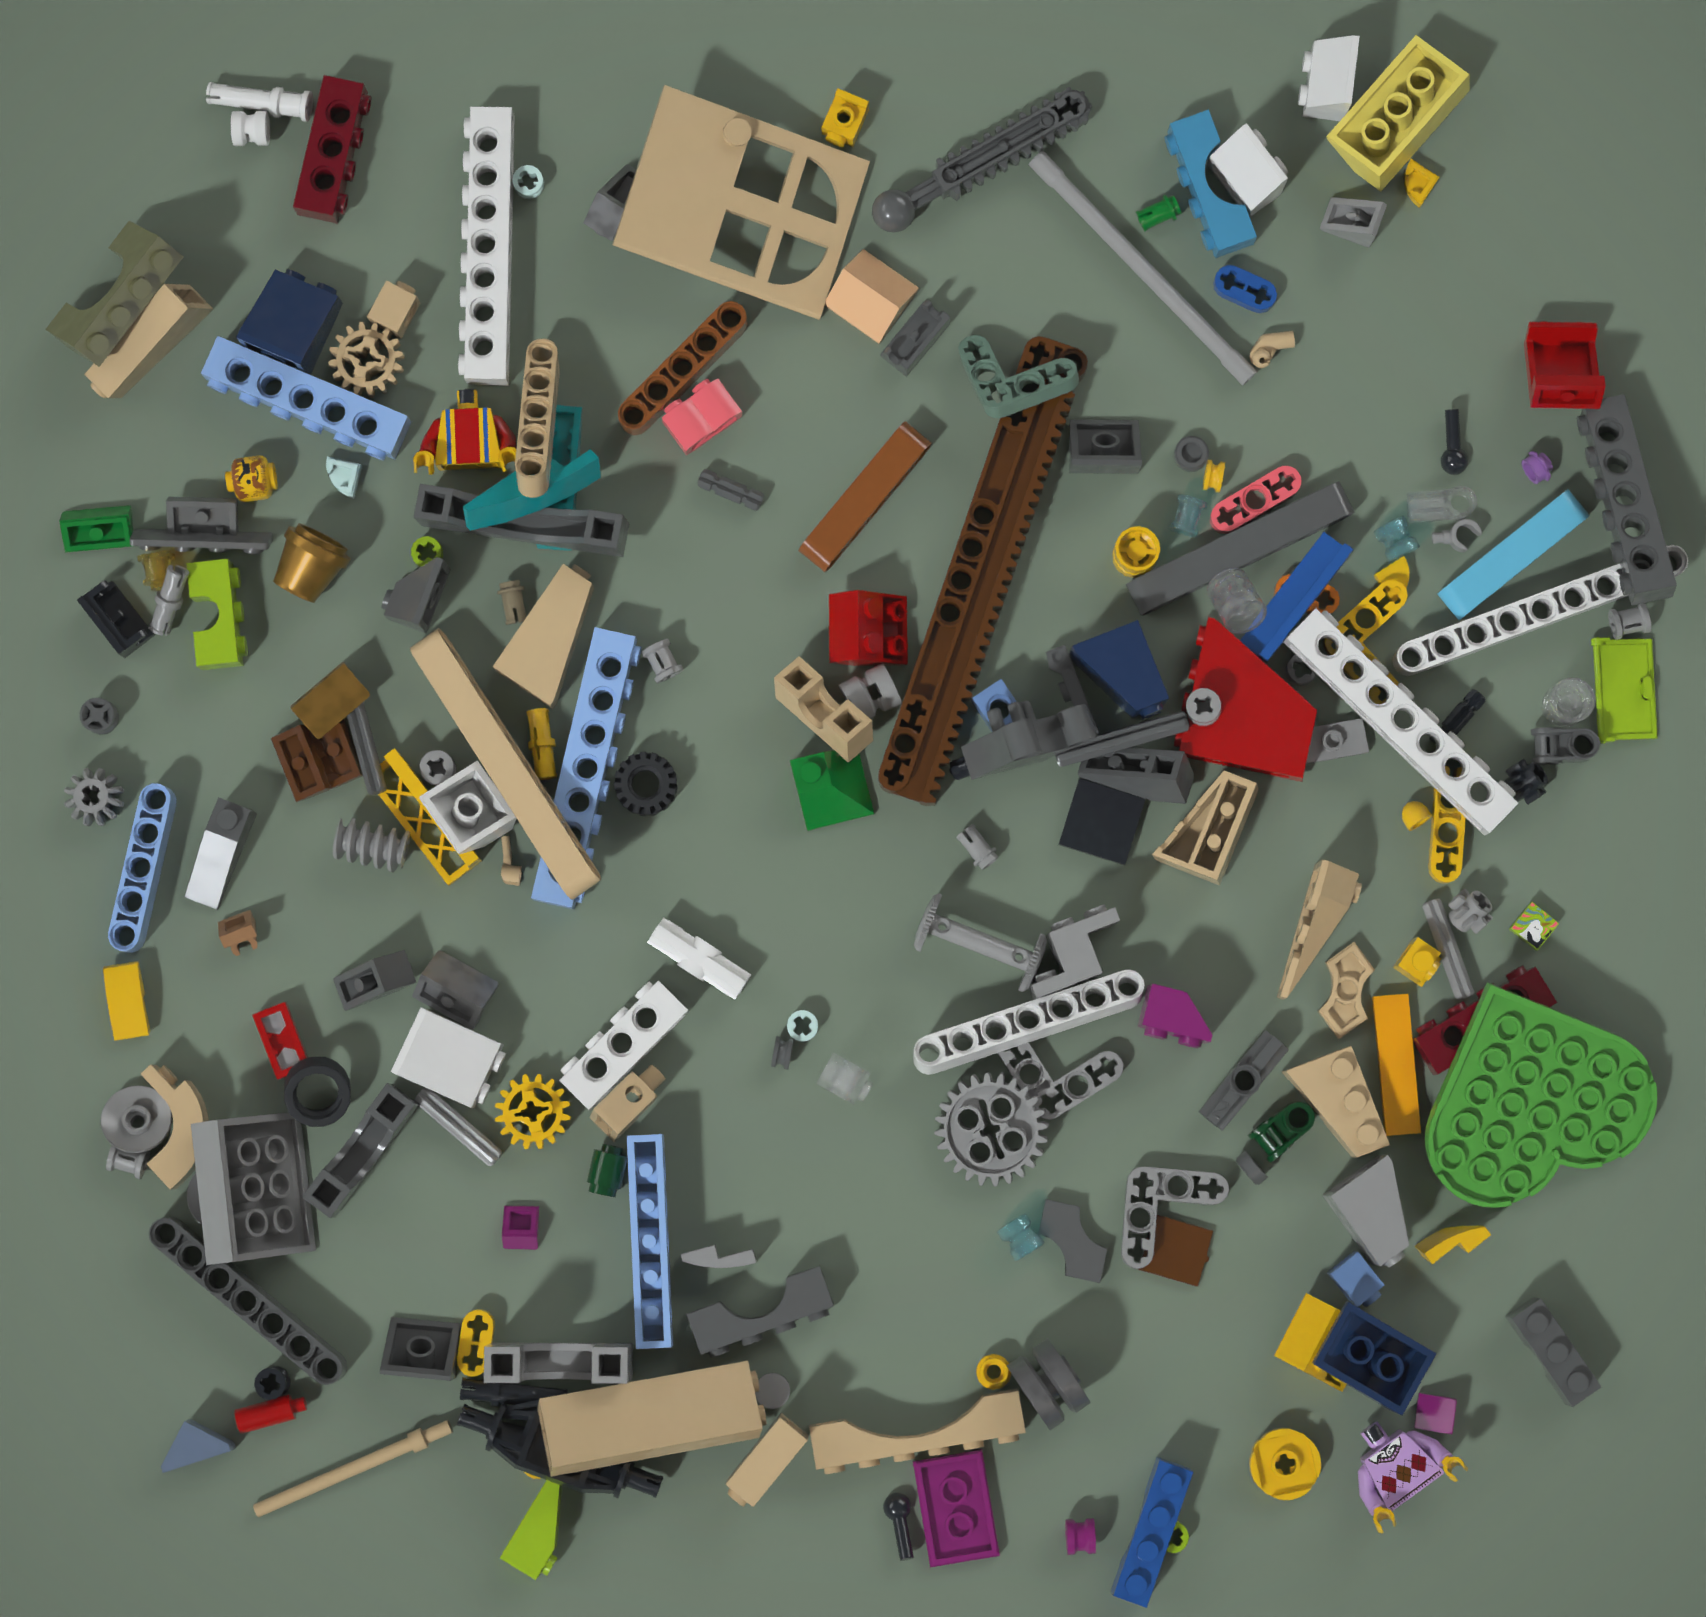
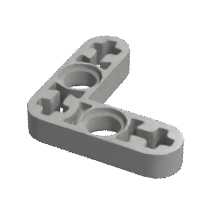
M1002 1031V1032L998 1035L997 1039L1003 1038L1004 1035H1005V1032ZM1029 1042L1017 1046V1049L1021 1056L1028 1051L1031 1058L1022 1060L1015 1068L1012 1067L1010 1061L1016 1060V1057L1010 1050L998 1053L1013 1079L1015 1077L1018 1078L1017 1085L1021 1090L1026 1085H1029L1030 1089L1026 1096L1028 1098L1040 1097L1034 1105L1035 1109H1039V1105L1042 1104V1095L1046 1094L1048 1098L1054 1097L1059 1093L1054 1087L1061 1084L1064 1095L1072 1102L1066 1106L1064 1099L1060 1100L1054 1105L1056 1110L1054 1113L1051 1114L1046 1110L1040 1116L1044 1120H1051L1065 1113L1116 1081L1123 1072V1062L1119 1055L1112 1051H1104L1053 1082ZM1104 1057L1107 1061L1114 1059L1117 1064L1113 1068L1115 1074L1111 1077L1107 1073L1100 1075L1096 1079L1101 1084L1095 1087L1092 1077L1084 1068L1090 1065L1092 1072L1102 1066L1100 1059ZM1032 1064L1038 1068L1040 1077L1036 1083L1026 1084L1020 1079V1070L1024 1065ZM1075 1075L1084 1077L1088 1083L1087 1091L1080 1096L1073 1095L1068 1089V1081Z
M1138 1167L1128 1175L1126 1181L1121 1258L1123 1262L1130 1268L1142 1269L1152 1261L1158 1201L1217 1205L1228 1196L1229 1185L1226 1179L1220 1174L1155 1167ZM1140 1173H1145L1146 1179L1152 1181V1187L1150 1186L1145 1189L1144 1199L1152 1198V1205L1145 1202L1131 1203V1196L1139 1197V1186L1133 1185V1179H1138ZM1180 1176L1186 1180L1188 1188L1184 1195L1175 1196L1168 1190L1170 1178ZM1192 1177H1199L1197 1185H1208L1210 1179L1216 1180V1186L1222 1187V1193H1217L1215 1199H1210L1208 1192L1197 1191L1198 1198H1191L1194 1189ZM1136 1208H1143L1150 1215L1149 1224L1144 1228H1137L1130 1221V1214ZM1128 1231L1136 1234L1149 1233V1240L1141 1238V1250L1147 1251V1256L1140 1258L1139 1263H1135L1133 1256L1127 1253L1128 1249L1134 1248L1136 1238H1128Z

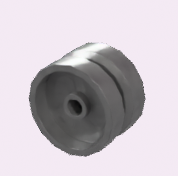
M1047 1338L1033 1347V1355L1042 1369L1036 1372L1029 1360L1023 1356L1009 1363L1007 1367L1048 1429L1052 1430L1064 1421V1413L1055 1401L1056 1399L1062 1397L1068 1408L1075 1413L1091 1402L1080 1387L1079 1383L1081 1381L1064 1355L1060 1356Z

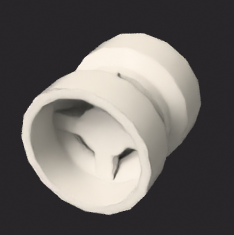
M233 111L231 114V138L233 145L245 146L247 142H255L258 146H268L270 142L268 111H256L252 115H247L244 111Z

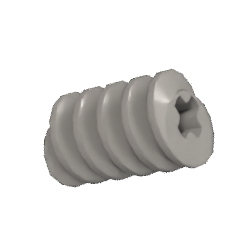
M341 818L334 838L333 856L335 859L340 860L346 852L347 861L354 863L360 855L361 865L367 866L373 859L376 869H381L387 861L388 871L394 873L399 865L402 869L405 863L410 843V831H406L401 839H397L396 828H392L388 836H384L383 825L379 824L375 832L371 833L368 821H365L359 830L356 827L355 818L350 820L347 827L343 826Z

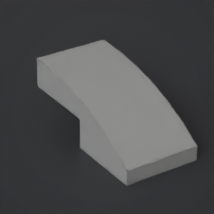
M716 1244L681 1254L683 1262L703 1267L731 1268L757 1263L754 1249L719 1258Z

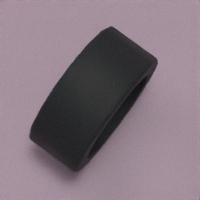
M309 1057L295 1064L289 1070L284 1081V1102L289 1114L299 1123L309 1127H324L338 1121L346 1113L351 1102V1085L346 1070L337 1061L327 1057ZM312 1074H325L336 1082L338 1096L331 1106L324 1109L307 1108L299 1102L296 1095L299 1082L304 1077Z

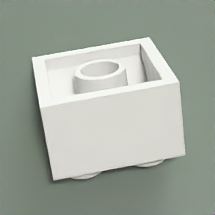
M1351 35L1316 40L1311 50L1304 52L1302 72H1308L1306 85H1300L1298 105L1304 106L1302 117L1340 121L1347 114L1352 104L1360 36Z
M478 760L419 797L459 855L490 844L512 830L517 819Z

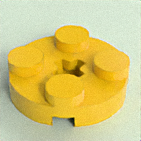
M1277 1428L1268 1431L1254 1443L1249 1458V1468L1255 1484L1264 1493L1279 1500H1294L1307 1494L1315 1484L1321 1472V1458L1317 1447L1306 1435L1291 1428ZM1286 1454L1288 1459H1294L1295 1465L1289 1468L1290 1473L1284 1474L1282 1469H1276L1275 1462L1280 1461V1455Z

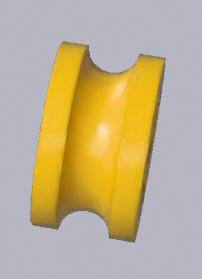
M1207 460L1202 490L1207 491L1208 488H1214L1215 492L1220 493L1225 462L1220 461L1219 464L1215 465L1212 463V460Z

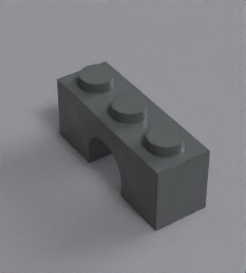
M1532 1297L1505 1316L1523 1344L1540 1361L1547 1373L1545 1376L1565 1405L1574 1407L1601 1388V1385L1541 1298Z

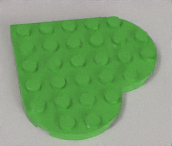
M1487 982L1427 1120L1425 1147L1429 1163L1442 1184L1460 1199L1482 1207L1498 1208L1511 1206V1203L1520 1201L1529 1195L1532 1197L1542 1190L1553 1178L1560 1164L1581 1169L1602 1167V1164L1611 1162L1619 1157L1623 1158L1634 1150L1646 1136L1655 1116L1657 1108L1656 1082L1653 1079L1646 1058L1624 1038Z

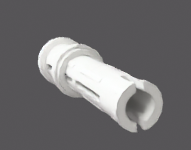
M209 82L206 90V95H210V97H206V102L210 105L217 104L269 111L270 115L274 118H280L281 115L300 117L304 122H308L312 114L313 94L307 90L304 93L284 91L283 87H276L268 91L216 84L214 82Z

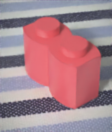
M718 378L712 382L709 379L703 380L692 389L694 395L689 399L682 401L679 398L664 409L666 414L662 417V423L686 455L701 447L712 437L742 417V410Z

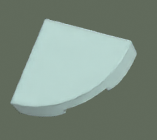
M327 456L326 468L332 484L340 493L354 499L362 465Z

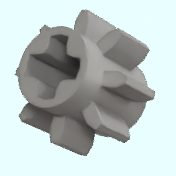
M1463 889L1448 904L1452 908L1449 912V918L1452 924L1462 932L1472 929L1477 934L1493 919L1489 914L1492 910L1491 902L1480 891H1473L1469 894L1466 889Z

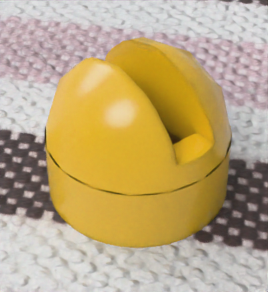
M1418 801L1408 802L1402 810V820L1409 831L1423 825L1432 817L1429 809Z

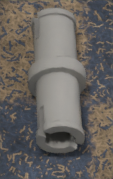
M168 565L162 589L156 593L155 602L157 605L149 625V630L163 636L164 629L165 636L170 635L176 611L181 609L183 603L181 595L186 579L189 576V571L179 565H175V567Z

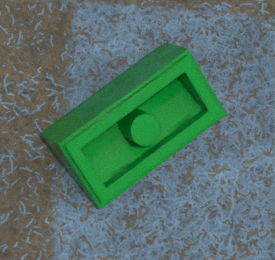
M129 505L64 511L61 514L59 522L65 553L133 547L130 545V537L133 533L131 506Z

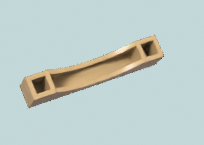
M1018 1389L983 1394L969 1410L955 1421L939 1429L918 1435L894 1436L878 1434L860 1428L846 1419L809 1425L816 1470L824 1468L825 1474L845 1471V1464L857 1462L859 1463V1468L880 1465V1458L893 1456L894 1462L915 1459L914 1452L928 1450L929 1456L946 1454L950 1452L949 1446L963 1444L964 1450L985 1446L984 1440L998 1438L999 1444L1019 1441L1018 1434L1026 1433Z

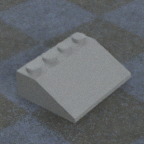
M289 1112L219 1119L191 1124L206 1265L316 1251L311 1204L302 1198L309 1188L302 1124L292 1117Z

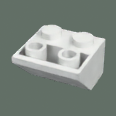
M1246 123L1210 156L1207 165L1236 204L1246 206L1249 217H1251L1281 195L1288 180L1286 176L1288 171L1279 157L1275 156L1273 158L1265 148L1267 143L1262 134L1257 129L1251 130Z

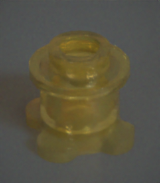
M163 550L138 555V562H142L145 570L146 579L143 580V585L150 586L151 591H161L167 567L172 565L171 561L176 559L175 554L171 553V550Z

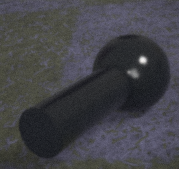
M1459 409L1445 410L1447 450L1441 456V466L1446 473L1458 475L1467 468L1468 456L1461 449Z
M892 1493L885 1499L883 1510L885 1515L893 1520L900 1561L910 1560L914 1558L907 1524V1517L911 1511V1502L902 1493Z

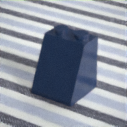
M275 269L236 338L243 347L311 375L343 303L339 296L336 295V289L318 282L317 286L304 282L305 276L290 269H287L285 273Z
M1138 620L1072 646L1069 653L1071 661L1131 718L1140 715L1143 721L1160 714L1161 710L1164 709L1163 706L1168 701L1169 696Z

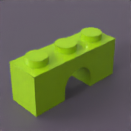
M229 559L186 563L187 570L189 571V597L195 602H215L219 609L218 620L212 628L193 632L196 666L201 670L243 666V657L248 656V647L245 635L240 636L239 622H244V608L242 601L237 602L236 588H241L239 568H234L233 563Z

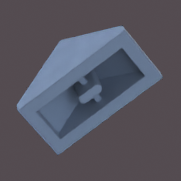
M188 1419L181 1426L161 1465V1469L165 1473L236 1449L234 1441L192 1419Z

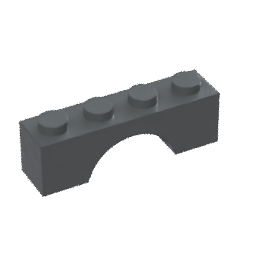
M387 1083L366 1110L364 1117L351 1137L336 1156L321 1170L302 1198L329 1218H335L420 1104L393 1084Z
M819 1265L788 1276L782 1301L773 1311L764 1316L748 1318L737 1315L730 1311L721 1301L689 1312L686 1315L700 1354L708 1352L710 1358L729 1352L728 1345L742 1340L743 1346L762 1340V1332L775 1328L776 1333L779 1334L797 1327L795 1320L808 1316L809 1321L812 1322L830 1315L828 1308L833 1307L834 1303Z

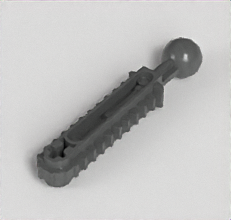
M1068 87L1061 93L1056 92L1054 102L1051 103L1048 99H1044L1042 103L1043 108L1039 109L1035 105L1032 106L1030 116L1021 112L1019 114V122L1016 123L1009 119L1007 121V129L1004 130L1002 127L997 126L995 129L996 135L991 136L989 133H985L983 143L974 139L971 144L972 149L968 150L964 146L960 147V156L957 157L952 152L948 153V163L940 157L937 158L936 169L932 172L930 179L907 192L896 189L882 192L876 197L872 205L874 222L887 232L895 233L905 230L911 225L915 217V210L939 196L943 200L951 196L958 201L961 189L970 193L972 191V183L976 182L979 186H982L984 184V176L987 175L991 179L996 177V169L999 168L1005 173L1008 169V162L1017 166L1020 162L1019 156L1023 155L1027 159L1031 158V149L1034 148L1040 153L1043 150V142L1046 141L1052 146L1055 143L1056 135L1064 139L1067 136V129H1071L1074 132L1078 131L1079 127L1088 123L1092 103H1089L1084 91L1071 90ZM1066 104L1070 108L1077 107L1075 115L1071 111L1064 113Z

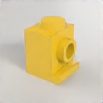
M837 88L833 102L821 127L822 135L826 136V141L838 147H844L845 144L853 147L869 112V101ZM840 114L849 116L850 120L847 123H841L837 118Z
M1416 937L1407 945L1393 968L1422 987L1439 968V962L1442 959L1439 957L1441 952L1419 937Z

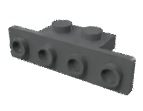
M168 497L166 500L167 529H135L130 537L131 546H140V549L145 551L158 550L161 547H174V550L180 552L192 551L195 548H209V551L215 553L227 552L230 549H243L245 553L257 554L269 549L273 541V533L239 531L237 498Z

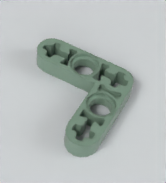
M980 335L968 336L960 342L958 347L962 365L985 413L992 418L1006 417L1074 390L1079 383L1076 364L1068 358L1055 359L1005 378L986 338ZM974 350H977L981 356V360L977 362L972 353ZM984 372L995 373L991 380H978L979 375ZM1064 373V375H1065L1066 377H1065V378H1061V376H1060L1059 374ZM1044 379H1048V385H1045ZM1034 383L1039 385V388L1034 392L1025 393L1021 391L1027 384ZM997 391L1002 402L996 403L991 393Z

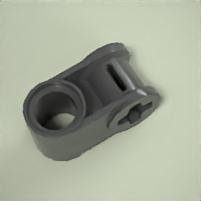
M1557 727L1531 729V735L1534 736L1535 757L1532 758V762H1536L1539 765L1586 762L1597 754L1600 747L1599 737L1590 729H1562ZM1576 737H1584L1590 742L1591 747L1588 754H1580L1574 749L1573 743Z

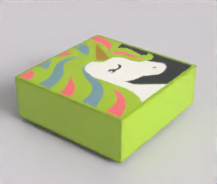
M1530 902L1510 926L1509 930L1537 951L1559 923L1534 902Z

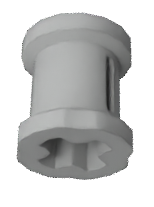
M1645 603L1637 604L1635 608L1617 611L1616 609L1609 610V625L1615 640L1621 639L1625 634L1642 631L1644 634L1651 632L1650 615Z
M669 639L661 640L641 652L643 658H648L656 674L654 679L657 684L673 678L684 670L682 665L676 663L669 649L671 644Z
M111 1146L107 1157L106 1170L113 1171L118 1169L134 1174L137 1179H142L149 1161L150 1150L141 1153H127Z

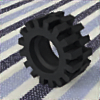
M640 752V754L628 756L629 758L625 762L622 761L620 768L615 773L614 789L621 804L630 812L640 816H653L662 810L665 811L671 802L673 803L678 789L676 773L664 757L662 758L653 752ZM651 771L659 778V789L653 796L641 797L634 792L632 782L639 772Z

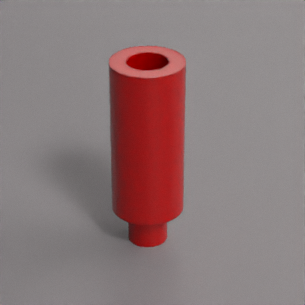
M289 1394L235 1409L234 1415L240 1434L295 1420L296 1413L307 1410V1403L304 1396L292 1400Z

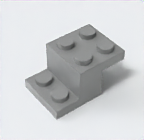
M1104 904L1086 911L1083 914L1085 919L1074 923L1073 918L1070 917L1052 924V932H1049L1046 938L1060 974L1057 975L1055 969L1035 976V984L1029 987L1033 1000L1092 979L1103 973L1088 935L1116 925L1120 921L1115 907L1107 910Z

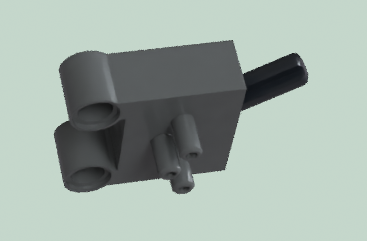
M1017 701L1008 705L1012 723L1007 725L1004 723L1000 709H991L987 712V716L993 732L962 746L961 749L964 756L952 760L949 771L956 780L969 776L971 780L1043 762L1078 745L1096 739L1097 734L1087 704L1077 705L1062 710L1057 715L1036 720L1030 701Z

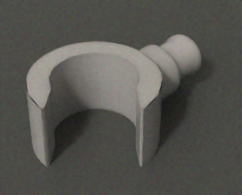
M1463 519L1458 521L1450 530H1443L1439 533L1433 532L1432 543L1450 544L1456 551L1465 553L1468 549L1457 540V529L1467 527L1477 536H1480L1482 531L1475 521Z

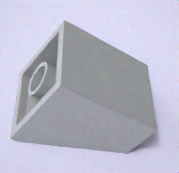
M1378 1155L1322 1196L1369 1262L1377 1266L1387 1265L1389 1268L1405 1257L1403 1250L1409 1246L1393 1162L1388 1155Z

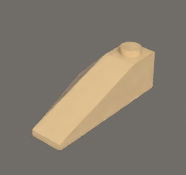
M1321 860L1314 865L1277 998L1283 1000L1288 998L1349 909L1351 902L1357 903L1362 884L1357 882L1358 873L1327 860Z

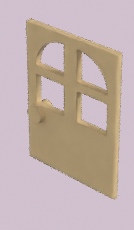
M664 85L612 245L819 320L870 161ZM750 138L793 153L777 202L734 187ZM807 159L820 166L833 185L837 204L835 223L792 208ZM725 212L769 227L754 277L710 261ZM783 233L827 248L819 265L806 278L785 285L768 282Z

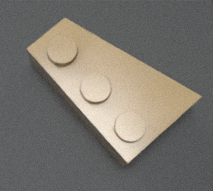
M1224 770L1197 801L1195 807L1183 821H1180L1174 828V831L1165 842L1152 854L1154 859L1220 885L1259 791L1257 783Z
M1352 1046L1282 1071L1351 1157L1357 1158L1390 1145Z

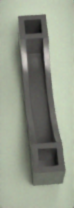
M420 484L414 518L423 527L624 557L630 524L622 514L590 509L544 508L505 523L470 531L466 527L463 506L478 495L433 485Z

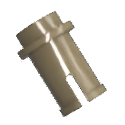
M520 580L500 583V590L497 591V594L502 596L506 625L516 623L513 609H516L518 622H523L526 619L522 590H525V587L520 585Z

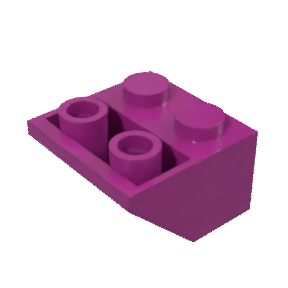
M1153 983L1147 986L1137 1026L1145 1029V1036L1164 1040L1167 1039L1168 1035L1179 1037L1178 1044L1197 1049L1198 1047L1201 1048L1202 1043L1211 1042L1213 1035L1187 992Z

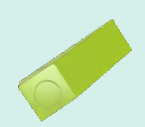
M548 1480L544 1483L500 1556L501 1560L534 1580L539 1577L540 1573L547 1576L558 1559L552 1553L557 1547L562 1485Z

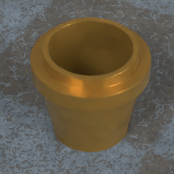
M298 523L296 528L289 526L284 534L286 542L273 582L291 594L315 603L341 568L346 569L351 558L346 555L348 549L336 540L309 526Z

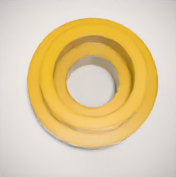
M989 1354L983 1357L976 1368L979 1382L991 1390L1004 1387L1011 1378V1372L1007 1367L1009 1362L998 1354ZM997 1365L1000 1368L1001 1372L997 1378H990L987 1375L989 1366Z

